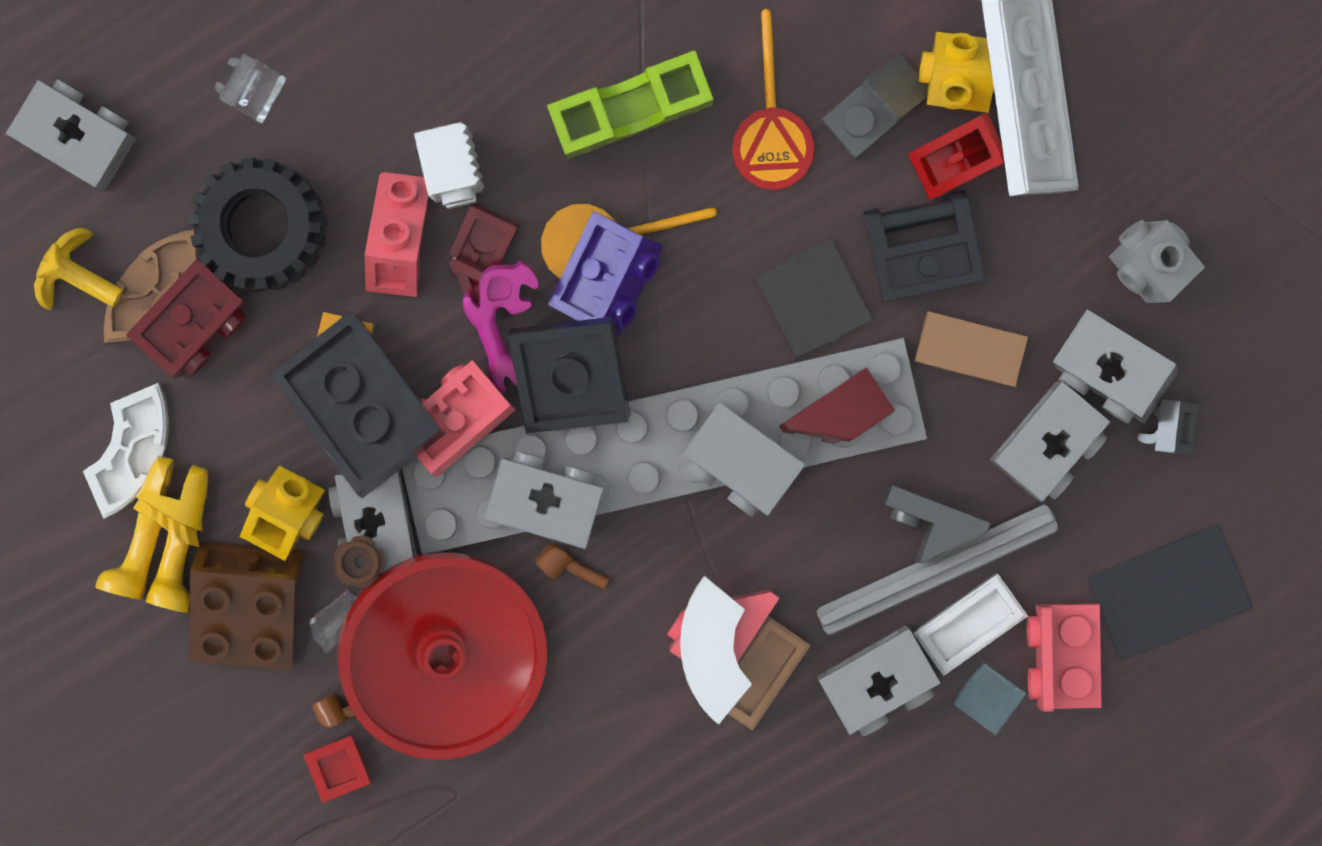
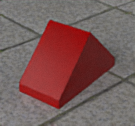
M988 113L908 153L930 200L1005 164L1002 143Z

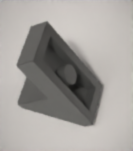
M898 53L865 79L861 86L824 116L821 122L855 160L927 98V84L919 82V74L902 54Z
M890 484L882 501V504L893 508L889 518L918 529L922 519L929 522L915 559L919 563L987 533L991 524Z

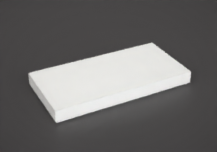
M982 0L1009 196L1076 191L1079 186L1052 0Z

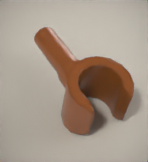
M557 544L548 545L535 559L537 566L554 581L565 569L601 589H605L609 581L608 577L580 564L579 561L573 559Z
M337 693L323 698L312 705L319 723L325 727H333L348 719L355 718V714L349 705L343 708Z

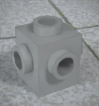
M1141 220L1134 223L1119 237L1121 245L1109 256L1119 269L1117 275L1123 285L1133 293L1139 294L1146 303L1171 302L1205 268L1189 248L1190 240L1185 232L1174 223L1168 222V220L1152 222Z

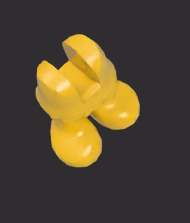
M158 456L149 469L143 486L136 495V498L139 500L133 509L138 511V518L127 556L119 568L103 571L97 579L95 588L119 596L142 600L146 590L149 567L160 530L164 528L168 531L166 545L157 575L151 584L145 602L169 610L190 614V593L183 584V574L189 545L200 548L197 530L203 531L202 516L208 489V469L193 464L183 485L180 500L166 497L173 473L174 459Z

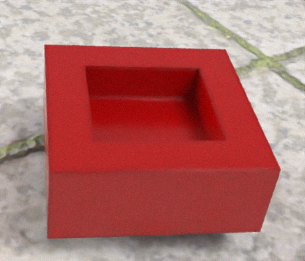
M354 733L308 751L303 755L322 803L373 782Z

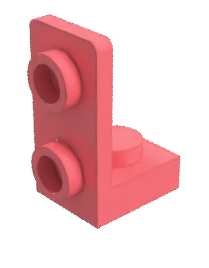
M387 172L379 175L364 255L365 290L368 292L417 297L420 282V246L429 199L424 177Z

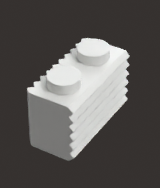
M456 123L415 133L414 136L428 196L435 202H442L443 206L446 205L447 209L476 203L475 194L482 192L485 185L481 182L482 175L478 171L480 165L476 161L478 155L473 150L475 148V144L471 140L473 135L467 126L462 123Z

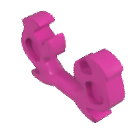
M522 260L514 265H493L488 267L480 279L479 303L473 301L469 292L463 294L464 312L478 331L488 357L490 378L501 393L506 392L505 376L516 387L517 383L511 354L506 349L496 323V311L499 307L506 308L510 314L526 311L531 307V299L519 296L520 286L526 284L533 289H537L539 286L533 268Z

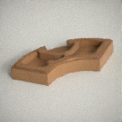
M194 230L183 231L157 241L141 252L127 268L120 280L115 284L124 290L120 300L114 308L107 305L104 320V343L132 341L126 334L189 266L201 256L198 248L193 247L190 236L194 235Z

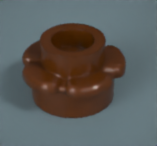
M355 536L350 542L344 541L336 548L333 557L337 566L335 573L344 584H356L359 588L368 587L378 578V573L384 570L386 562L382 549L374 546L375 542L371 538ZM362 557L364 565L357 567L354 563L355 558Z

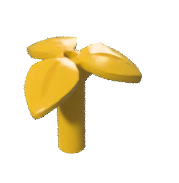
M76 228L63 234L43 256L34 283L36 299L43 308L48 310L53 308L55 280L57 279L68 282L113 308L120 300L123 289L71 261L70 252L94 235L89 229Z

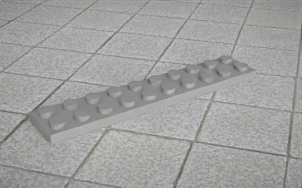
M904 338L628 401L631 413L628 422L526 433L525 426L490 433L437 478L430 474L417 457L406 464L402 471L421 553L425 555L526 532L484 520L501 459L508 458L514 460L516 451L546 459L544 469L564 475L566 466L597 474L594 484L604 486L596 515L725 486L717 478L709 486L685 469L690 459L682 454L719 402L804 463V467L927 439L905 341ZM866 367L895 409L892 414L850 442L825 443L821 442V438L800 433H794L793 435L783 433L779 427L786 420ZM546 483L542 490L532 491L531 498L539 501L538 510L547 512L551 505L560 506L562 498L553 494L554 485Z

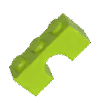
M694 50L648 67L642 74L621 83L601 89L594 87L551 103L547 107L568 160L713 106V97Z

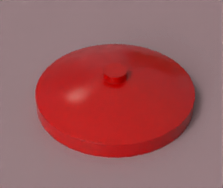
M450 552L431 553L413 557L392 566L381 573L377 579L361 592L350 608L342 626L337 651V665L341 686L349 706L359 722L371 735L400 753L422 759L445 760L465 757L489 748L506 737L522 722L535 703L543 684L547 665V643L543 623L537 609L522 587L510 575L490 562L474 556Z

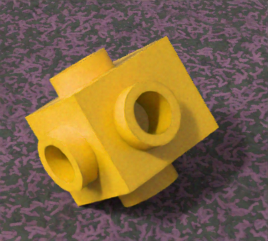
M936 32L932 52L923 51L919 70V82L928 83L927 105L941 106L951 110L964 109L989 113L994 84L987 38L974 37L966 33Z
M279 465L268 483L259 479L248 496L245 506L250 509L240 537L286 561L300 538L302 537L310 541L320 525L324 513L318 511L317 507L325 490Z

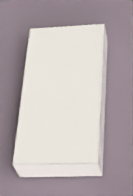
M995 573L912 633L944 676L1028 617V615L999 574Z

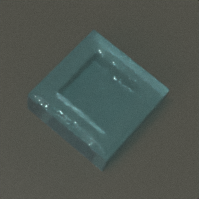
M982 662L952 703L996 735L1026 693Z

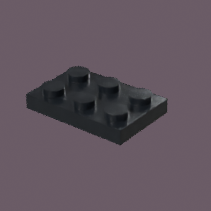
M352 310L269 374L349 485L361 498L371 493L446 434L359 316Z

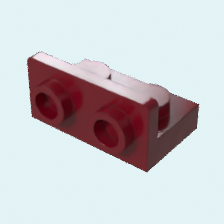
M198 258L126 334L171 378H180L184 373L189 377L194 376L211 358L212 354L207 351V348L220 334L225 339H228L247 319V316L242 311L249 302L243 296L238 295L224 281L213 275L214 272L210 268L205 267Z

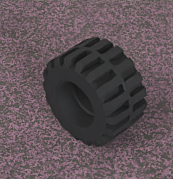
M253 157L243 158L240 163L234 164L229 162L221 166L223 171L216 176L210 174L204 181L207 186L203 192H196L193 202L197 204L195 213L189 214V225L194 228V235L190 236L193 247L198 248L201 254L198 258L204 266L210 268L214 272L213 275L222 281L252 291L278 290L285 288L286 284L292 281L297 282L305 276L304 272L309 266L314 267L319 258L316 256L320 247L324 248L326 236H324V226H327L326 214L323 213L321 208L323 203L318 193L311 187V184L288 166L266 158L264 160H257ZM257 194L268 195L278 200L285 208L288 216V230L283 242L273 252L264 256H252L242 252L234 244L230 232L231 218L237 206L243 200Z

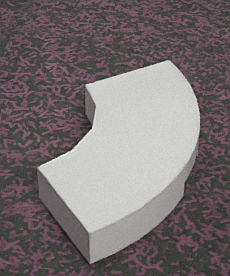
M156 383L110 403L114 419L111 443L101 459L83 471L103 519L120 512L136 499V495L143 486L153 462L158 456H164L169 433V415L161 383Z
M704 575L692 593L684 613L680 637L681 658L685 676L692 693L705 712L719 725L752 685V682L739 668L733 649L735 628L745 609Z

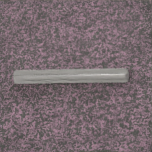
M1047 505L1036 507L988 529L987 533L922 563H914L819 607L816 610L818 619L827 635H834L1056 533L1058 530L1056 519Z

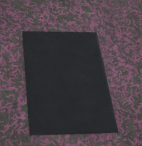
M1219 524L1087 578L1096 601L1100 604L1101 613L1121 661L1252 608Z

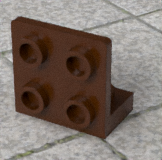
M201 542L190 570V661L291 670L294 663L296 592L304 569V551L293 550L287 560L284 561L257 546Z

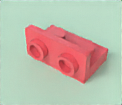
M473 360L466 366L459 365L453 368L443 377L440 383L441 387L428 399H420L446 433L417 456L435 478L440 476L515 411L513 406L492 383L489 376Z
M1035 604V616L1027 617V644L1029 648L1036 647V668H1029L1027 676L1029 699H1037V708L1042 712H1053L1054 709L1102 708L1100 604Z

